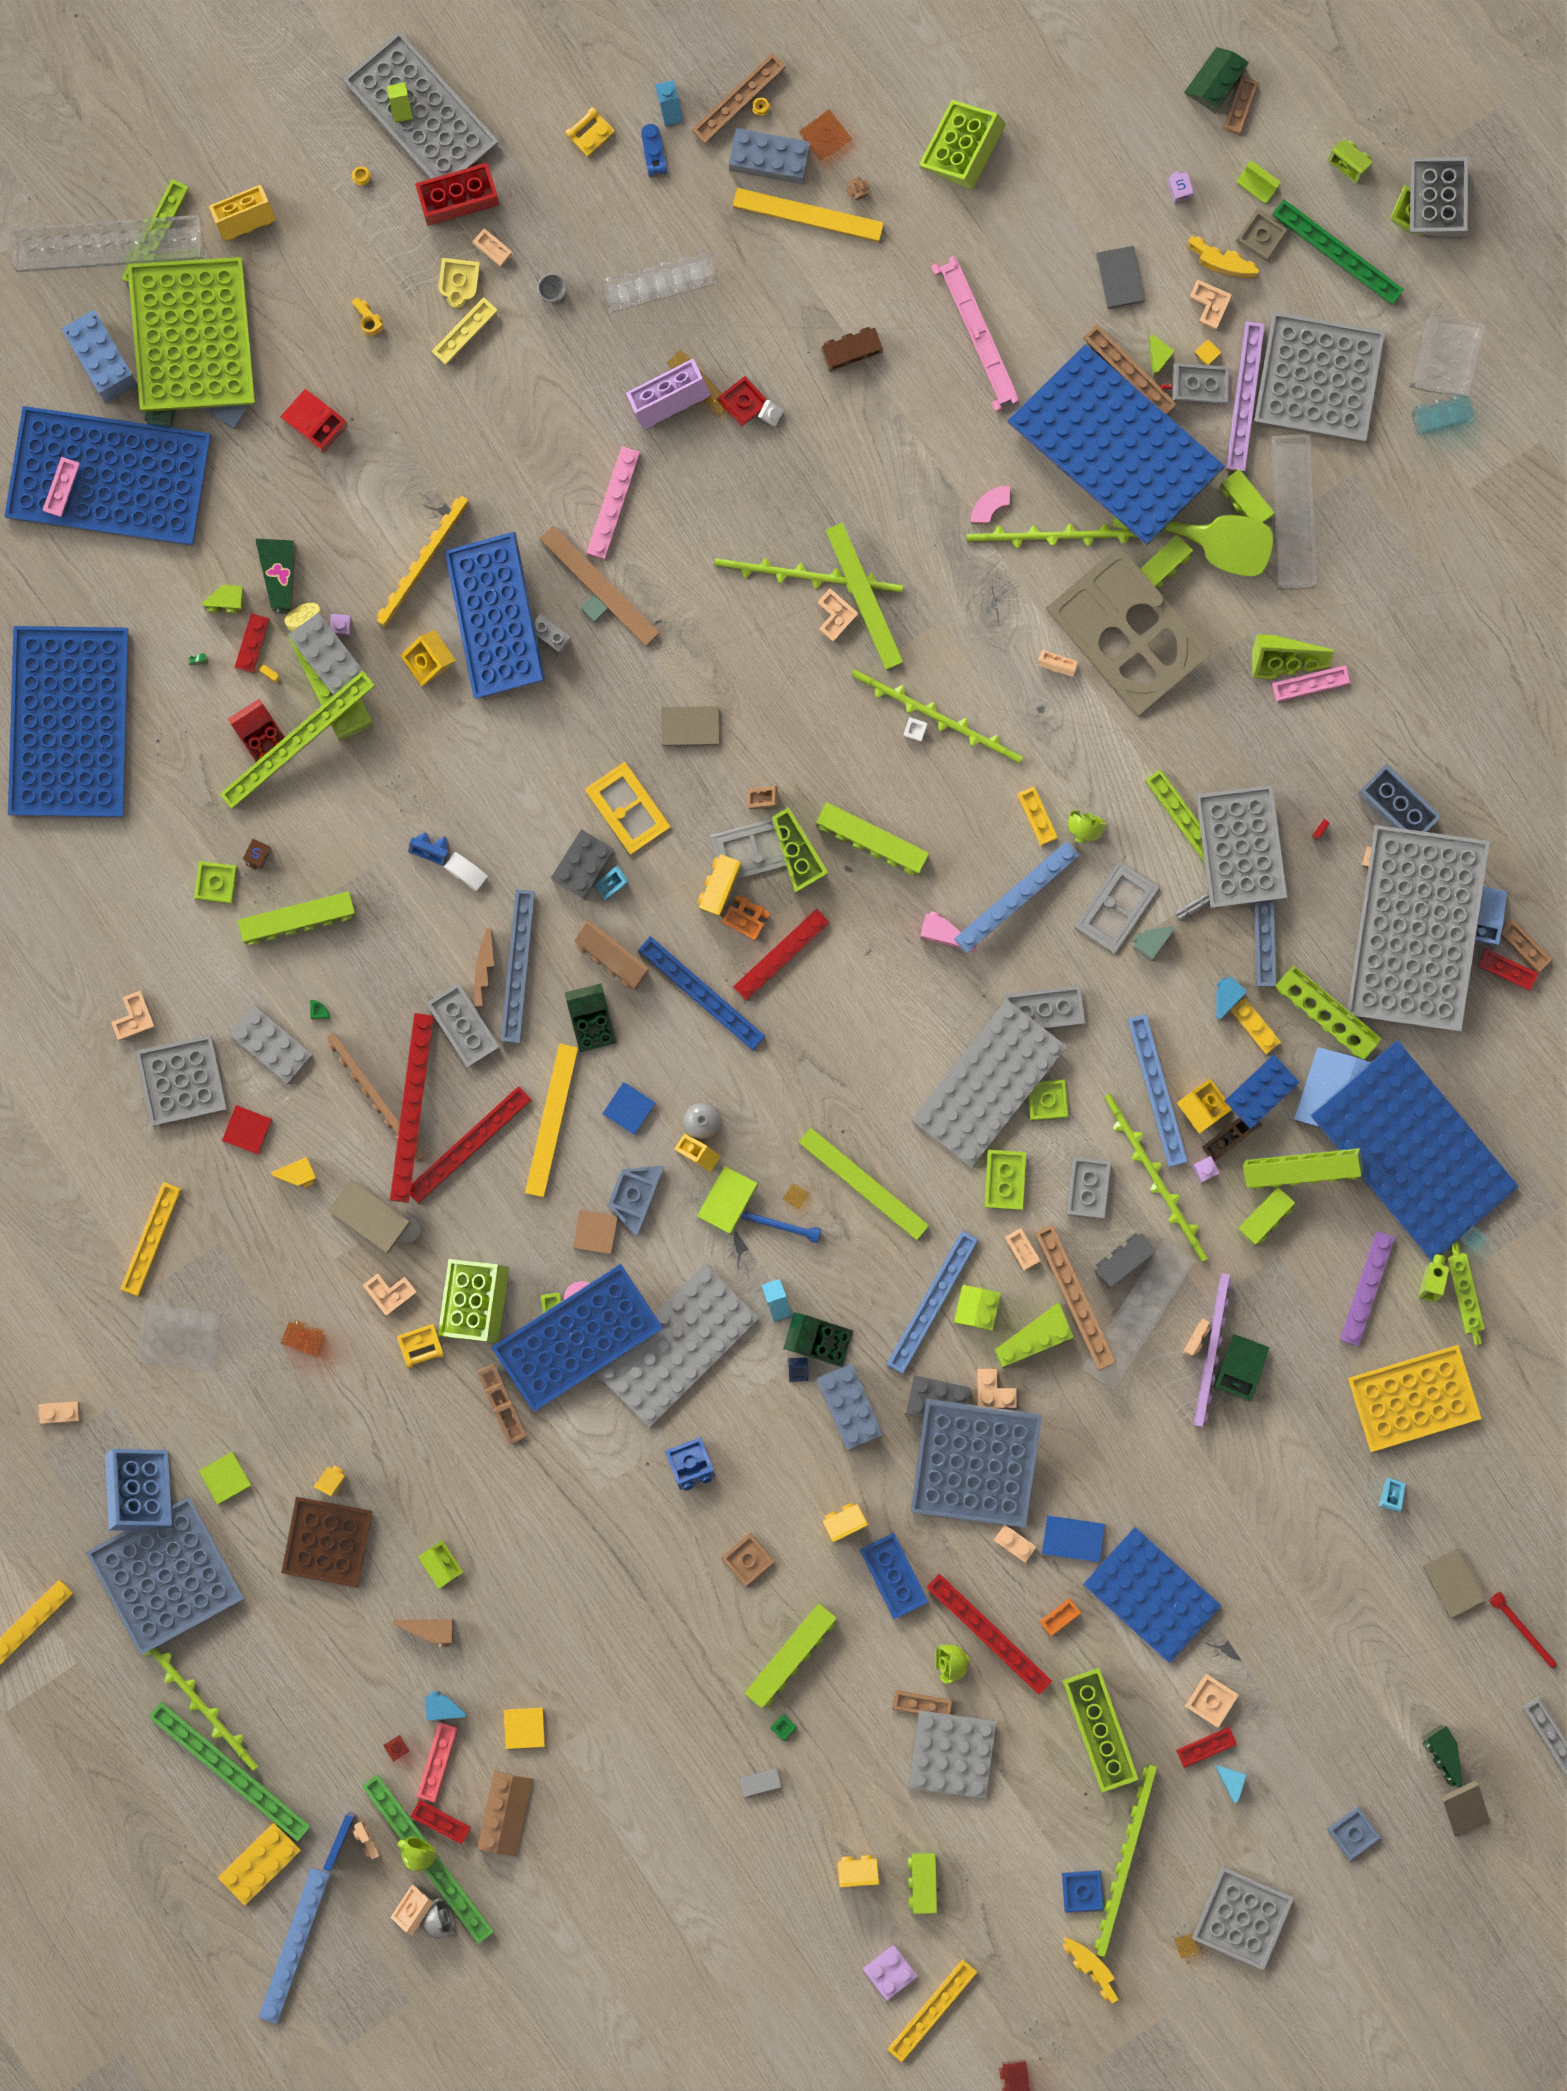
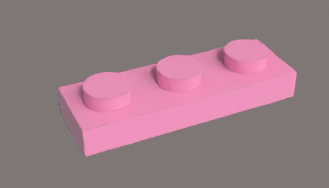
M61 457L43 512L62 518L80 463Z

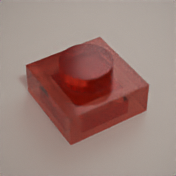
M401 1735L383 1745L393 1762L410 1752Z

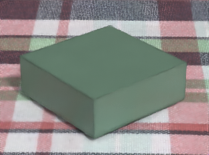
M593 595L581 607V610L596 622L608 608Z

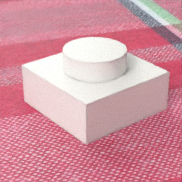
M766 400L758 417L769 425L776 427L784 410L772 401Z
M909 717L903 736L921 742L927 723Z

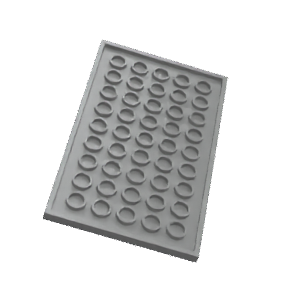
M1375 825L1347 1009L1354 1016L1462 1031L1490 841Z

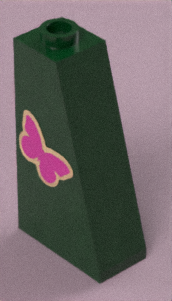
M256 538V546L270 606L277 614H287V611L292 610L296 544L294 540Z

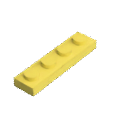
M483 297L432 350V353L444 365H447L498 310Z

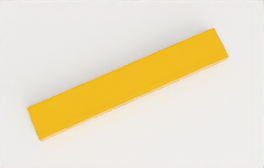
M165 1182L162 1183L120 1290L138 1297L140 1296L182 1190L181 1188Z
M962 1959L887 2050L902 2063L978 1972Z

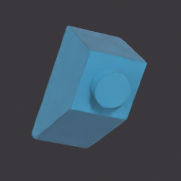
M674 80L655 84L665 127L682 123L683 118Z
M1231 976L1228 979L1224 977L1217 984L1219 988L1215 991L1216 1019L1218 1021L1247 992Z
M441 1691L429 1692V1696H425L426 1720L466 1717V1712L448 1696L441 1695Z

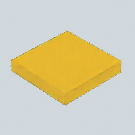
M543 1707L504 1710L506 1749L545 1747Z

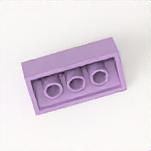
M694 359L626 393L643 429L652 427L656 423L670 418L675 413L685 410L689 406L711 396Z

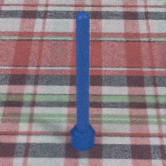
M745 1211L741 1216V1219L806 1236L813 1243H818L821 1229L817 1227L806 1229Z

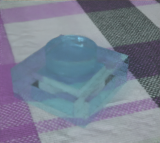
M1472 1225L1459 1240L1472 1252H1475L1487 1237Z

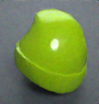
M417 1837L399 1840L397 1844L401 1850L403 1863L409 1870L414 1872L426 1870L437 1857L436 1849L428 1842Z

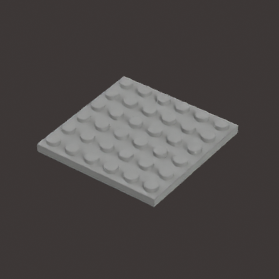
M1273 311L1253 423L1365 443L1385 331Z

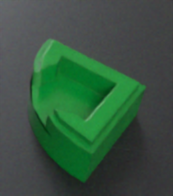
M205 653L188 658L189 665L208 664V657Z
M310 1000V1019H330L329 1011L322 1003Z

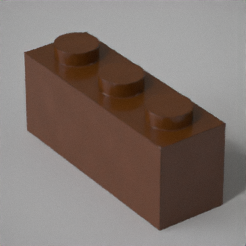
M866 327L855 335L849 333L842 336L840 340L835 341L832 339L826 341L821 351L828 370L832 371L882 353L883 347L876 328L870 329V327Z

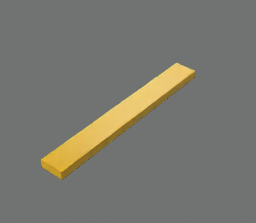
M737 188L733 202L734 208L876 242L880 240L884 222Z
M559 1043L525 1190L526 1194L544 1198L578 1052L577 1047Z

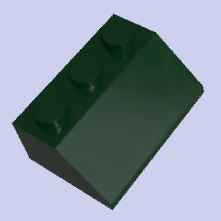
M1216 47L1184 93L1216 114L1246 71L1249 62L1233 51Z

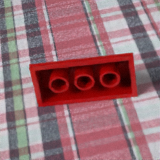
M488 162L415 183L427 226L500 205Z

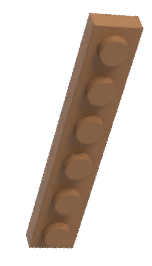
M772 53L692 129V132L705 145L772 82L786 66Z
M1098 324L1083 337L1112 368L1166 415L1177 405Z

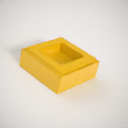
M1208 339L1194 354L1205 365H1210L1221 354V351Z
M266 665L260 668L261 674L276 684L279 682V674Z

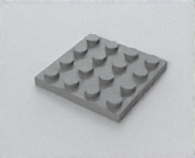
M212 1035L136 1051L151 1126L227 1110Z
M919 1710L909 1788L986 1799L996 1720Z
M1221 1866L1191 1939L1264 1970L1294 1897Z

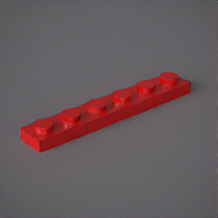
M816 908L741 978L733 988L747 1001L830 922Z

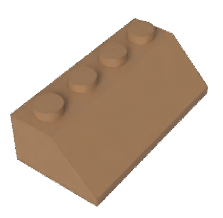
M589 920L575 939L577 949L584 954L587 951L592 955L590 958L599 966L602 963L607 967L605 971L612 977L617 975L622 979L620 983L627 989L632 987L635 990L649 973L647 966Z
M494 1771L478 1850L517 1856L533 1782L532 1778Z

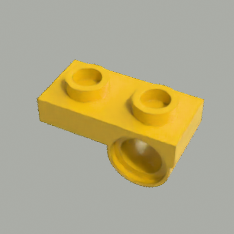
M358 297L355 298L352 304L363 317L361 320L363 333L368 337L379 334L384 330L383 320L377 313L372 314L369 310L371 307L364 299L361 301ZM367 323L375 324L373 329H365Z

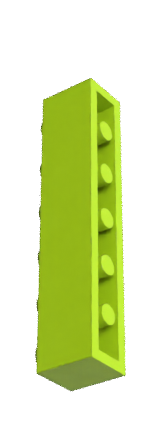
M827 802L816 822V825L819 826L818 830L826 834L831 832L836 835V839L842 842L847 840L853 843L852 846L860 851L865 849L870 852V856L876 859L881 857L887 860L886 863L892 867L897 868V866L904 868L903 872L914 876V874L919 875L929 855L928 852Z
M347 891L238 919L237 921L243 943H248V946L259 944V940L267 939V941L278 939V935L285 934V936L297 934L296 931L302 929L305 932L311 931L317 925L322 924L323 927L333 925V921H350L353 916H356L351 893Z
M1360 1148L1245 1160L1243 1166L1246 1187H1252V1189H1261L1264 1186L1275 1188L1283 1184L1296 1186L1302 1182L1315 1184L1321 1182V1180L1335 1182L1341 1178L1355 1180L1361 1177L1363 1173Z
M818 1603L744 1694L761 1708L764 1706L768 1708L775 1699L773 1697L777 1690L781 1692L787 1685L785 1680L789 1675L793 1678L800 1669L798 1667L799 1663L802 1660L804 1662L808 1660L812 1655L810 1650L814 1645L818 1647L825 1639L822 1635L826 1631L831 1632L837 1624L835 1622L837 1618Z

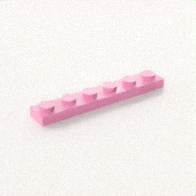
M621 447L587 550V555L605 560L640 455L639 451Z

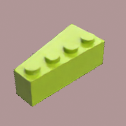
M788 807L773 816V826L795 894L826 876L828 871L790 808Z
M1060 1303L1055 1304L994 1350L1001 1368L1074 1338Z

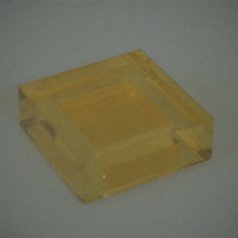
M793 1183L783 1200L799 1210L809 1193Z
M1193 1933L1174 1938L1180 1958L1199 1952L1196 1941L1192 1939Z

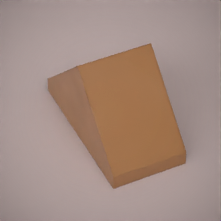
M778 786L748 789L747 808L777 809Z

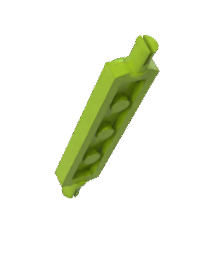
M1458 1242L1455 1243V1246L1452 1243L1453 1255L1448 1258L1465 1332L1473 1335L1474 1345H1478V1342L1482 1344L1480 1332L1485 1327L1468 1256L1460 1252Z

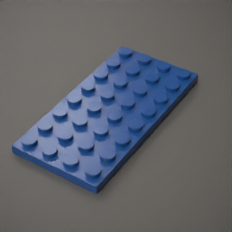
M510 532L446 550L445 556L473 698L479 699L545 681L516 533Z
M620 1263L508 1335L491 1348L534 1412L663 1329V1326Z

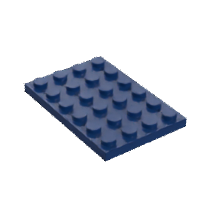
M1136 1527L1129 1532L1083 1583L1088 1590L1168 1663H1171L1221 1607L1213 1597Z

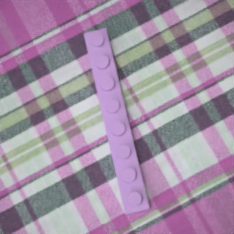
M1245 322L1226 470L1229 471L1240 469L1244 473L1246 468L1265 326L1263 323Z
M1220 1274L1193 1426L1203 1427V1423L1207 1424L1209 1412H1206L1207 1404L1210 1405L1212 1393H1209L1210 1385L1213 1386L1215 1381V1374H1212L1213 1367H1217L1219 1355H1216L1217 1347L1220 1348L1222 1336H1219L1220 1328L1223 1329L1225 1325V1317L1222 1316L1223 1310H1227L1229 1298H1226L1227 1290H1231L1232 1279H1229L1230 1274Z

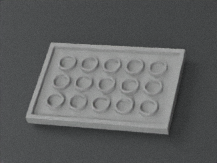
M1272 785L1197 794L1196 801L1210 907L1218 908L1287 899Z

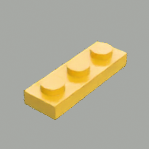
M1246 998L1230 1009L1231 1013L1265 1055L1281 1043Z

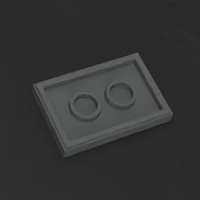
M1134 246L1097 252L1096 255L1107 309L1144 302L1145 298Z

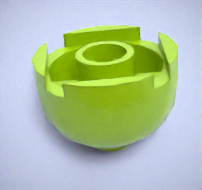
M1071 810L1067 824L1070 833L1076 837L1075 841L1086 844V841L1092 842L1102 836L1107 822L1093 814L1086 812V814L1081 815L1079 814L1080 810Z
M954 1644L939 1645V1648L935 1650L936 1669L940 1668L942 1674L938 1675L940 1680L945 1684L959 1681L967 1672L970 1664L969 1656L965 1654L960 1646Z

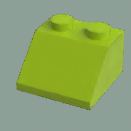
M1345 139L1341 140L1332 149L1327 160L1356 184L1373 163L1367 153L1360 152L1352 141Z
M962 1285L954 1323L992 1331L1001 1293Z

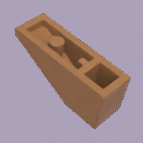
M453 1619L393 1620L394 1625L431 1643H437V1647H449V1643H453Z

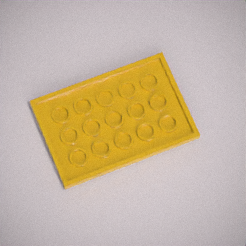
M1459 1345L1347 1378L1370 1452L1482 1419Z

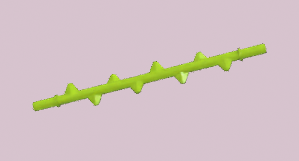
M1068 524L1063 532H1039L1036 526H1032L1029 532L1005 533L1001 526H997L993 533L966 534V542L1012 541L1015 548H1019L1023 540H1047L1051 546H1055L1058 539H1083L1086 546H1090L1094 538H1118L1122 544H1126L1129 537L1137 538V536L1130 530H1110L1107 524H1103L1099 531H1076L1072 524Z
M715 558L714 566L733 568V570L740 569L744 578H748L752 571L775 574L779 583H782L789 576L810 579L814 588H818L822 582L844 584L847 586L849 593H852L846 577H842L839 568H835L828 575L808 572L803 563H799L795 569L771 566L768 558H764L760 565ZM870 573L867 576L872 589L902 593L903 585L884 583L885 581L877 582L874 573Z
M856 669L853 670L851 676L868 684L867 686L870 685L875 688L876 698L887 694L906 704L907 713L910 714L918 710L937 720L939 731L950 727L968 736L970 746L973 747L981 743L1000 753L1001 756L1004 755L1020 764L1023 756L1007 749L1006 746H1001L999 744V736L995 735L988 739L969 729L968 719L964 718L959 722H955L936 712L934 702L925 706L905 696V686L901 685L896 689H892L873 679V677H869Z
M1110 1093L1107 1094L1104 1098L1117 1119L1113 1129L1115 1131H1124L1134 1147L1135 1153L1131 1159L1132 1161H1142L1154 1183L1150 1191L1151 1193H1161L1172 1211L1168 1220L1169 1223H1179L1191 1243L1190 1246L1194 1248L1201 1262L1207 1260V1255L1202 1249L1199 1240L1195 1237V1233L1199 1228L1198 1225H1188L1176 1205L1180 1195L1170 1194L1158 1174L1162 1164L1160 1162L1151 1163L1141 1146L1140 1141L1144 1134L1132 1131Z
M157 1648L143 1654V1656L152 1654L167 1671L164 1681L166 1683L176 1682L191 1699L189 1709L191 1711L199 1709L215 1727L212 1737H224L237 1752L238 1757H241L250 1769L254 1771L258 1767L257 1763L246 1752L247 1750H244L241 1746L244 1736L242 1734L232 1736L217 1718L219 1708L209 1709L194 1692L195 1679L185 1681L170 1664L172 1654L170 1652L162 1654Z

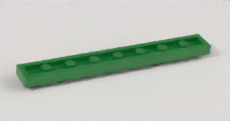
M1285 199L1282 200L1272 213V216L1391 306L1404 291L1402 287Z

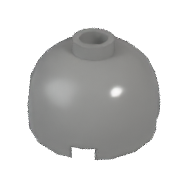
M696 1103L690 1106L683 1117V1127L686 1133L698 1141H707L713 1138L719 1132L721 1126V1116L718 1110L708 1103Z
M442 1897L433 1900L434 1903L420 1923L422 1930H425L429 1936L438 1939L453 1935L454 1932L451 1931L455 1927L452 1909L450 1905L446 1906L443 1903L446 1900Z

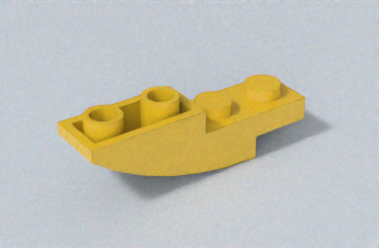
M1191 236L1186 247L1201 256L1198 263L1215 272L1238 278H1256L1260 271L1255 263L1243 260L1242 256L1236 251L1231 252L1227 250L1223 256L1218 248L1209 247L1206 245L1205 240L1198 236L1196 238Z
M1068 1937L1063 1938L1065 1944L1062 1946L1068 1955L1072 1953L1076 1959L1073 1961V1964L1078 1972L1082 1970L1086 1974L1092 1971L1093 1973L1090 1976L1095 1985L1098 1983L1101 1985L1103 1990L1100 1993L1105 2001L1110 2000L1112 2004L1119 1999L1109 1985V1982L1115 1978L1105 1964L1084 1945Z

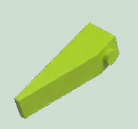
M1257 634L1252 649V677L1257 679H1275L1278 675H1295V672L1302 670L1309 672L1329 668L1334 650L1277 635Z

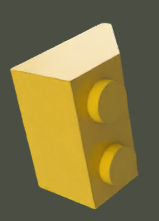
M436 630L421 635L400 655L421 687L445 672L456 662V659Z
M1211 1079L1205 1081L1177 1102L1181 1111L1187 1116L1199 1134L1232 1110L1225 1103V1097Z
M851 1502L841 1507L842 1512L836 1514L833 1511L824 1516L825 1520L822 1522L832 1542L868 1525L857 1504L853 1506Z
M861 1855V1859H853V1856L841 1857L840 1861H837L840 1887L879 1884L877 1859L872 1858V1855Z

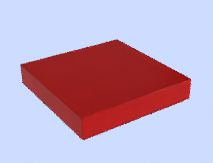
M746 376L717 398V401L741 427L760 413L767 400Z
M236 1105L222 1141L258 1155L272 1118Z

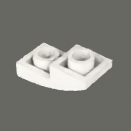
M454 852L444 866L447 871L457 879H461L474 891H477L488 877L482 870L456 852Z

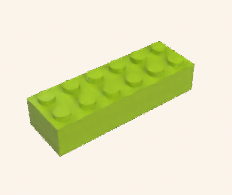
M288 637L321 705H323L334 695ZM359 700L331 726L339 741H342L374 724L362 700Z
M1097 1667L1061 1680L1100 1792L1139 1780L1100 1668Z

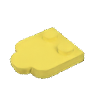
M442 258L439 291L444 297H447L451 307L460 308L465 304L466 300L475 297L480 262Z

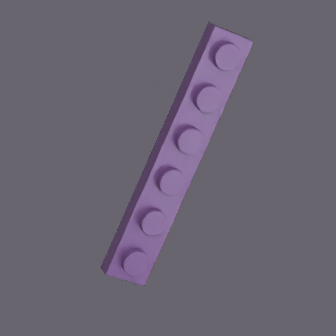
M1379 1231L1375 1232L1340 1341L1359 1346L1395 1237Z

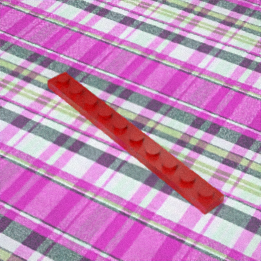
M414 1013L389 1201L409 1203L433 1015Z

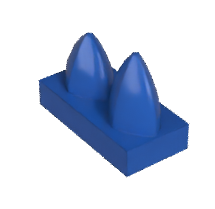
M422 833L415 838L412 837L408 852L444 866L448 853V841L446 836H444L432 845L430 844L428 834Z

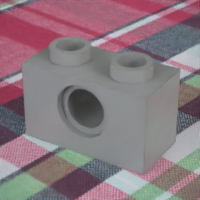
M539 615L534 621L537 639L555 653L561 655L571 642V637L542 615Z

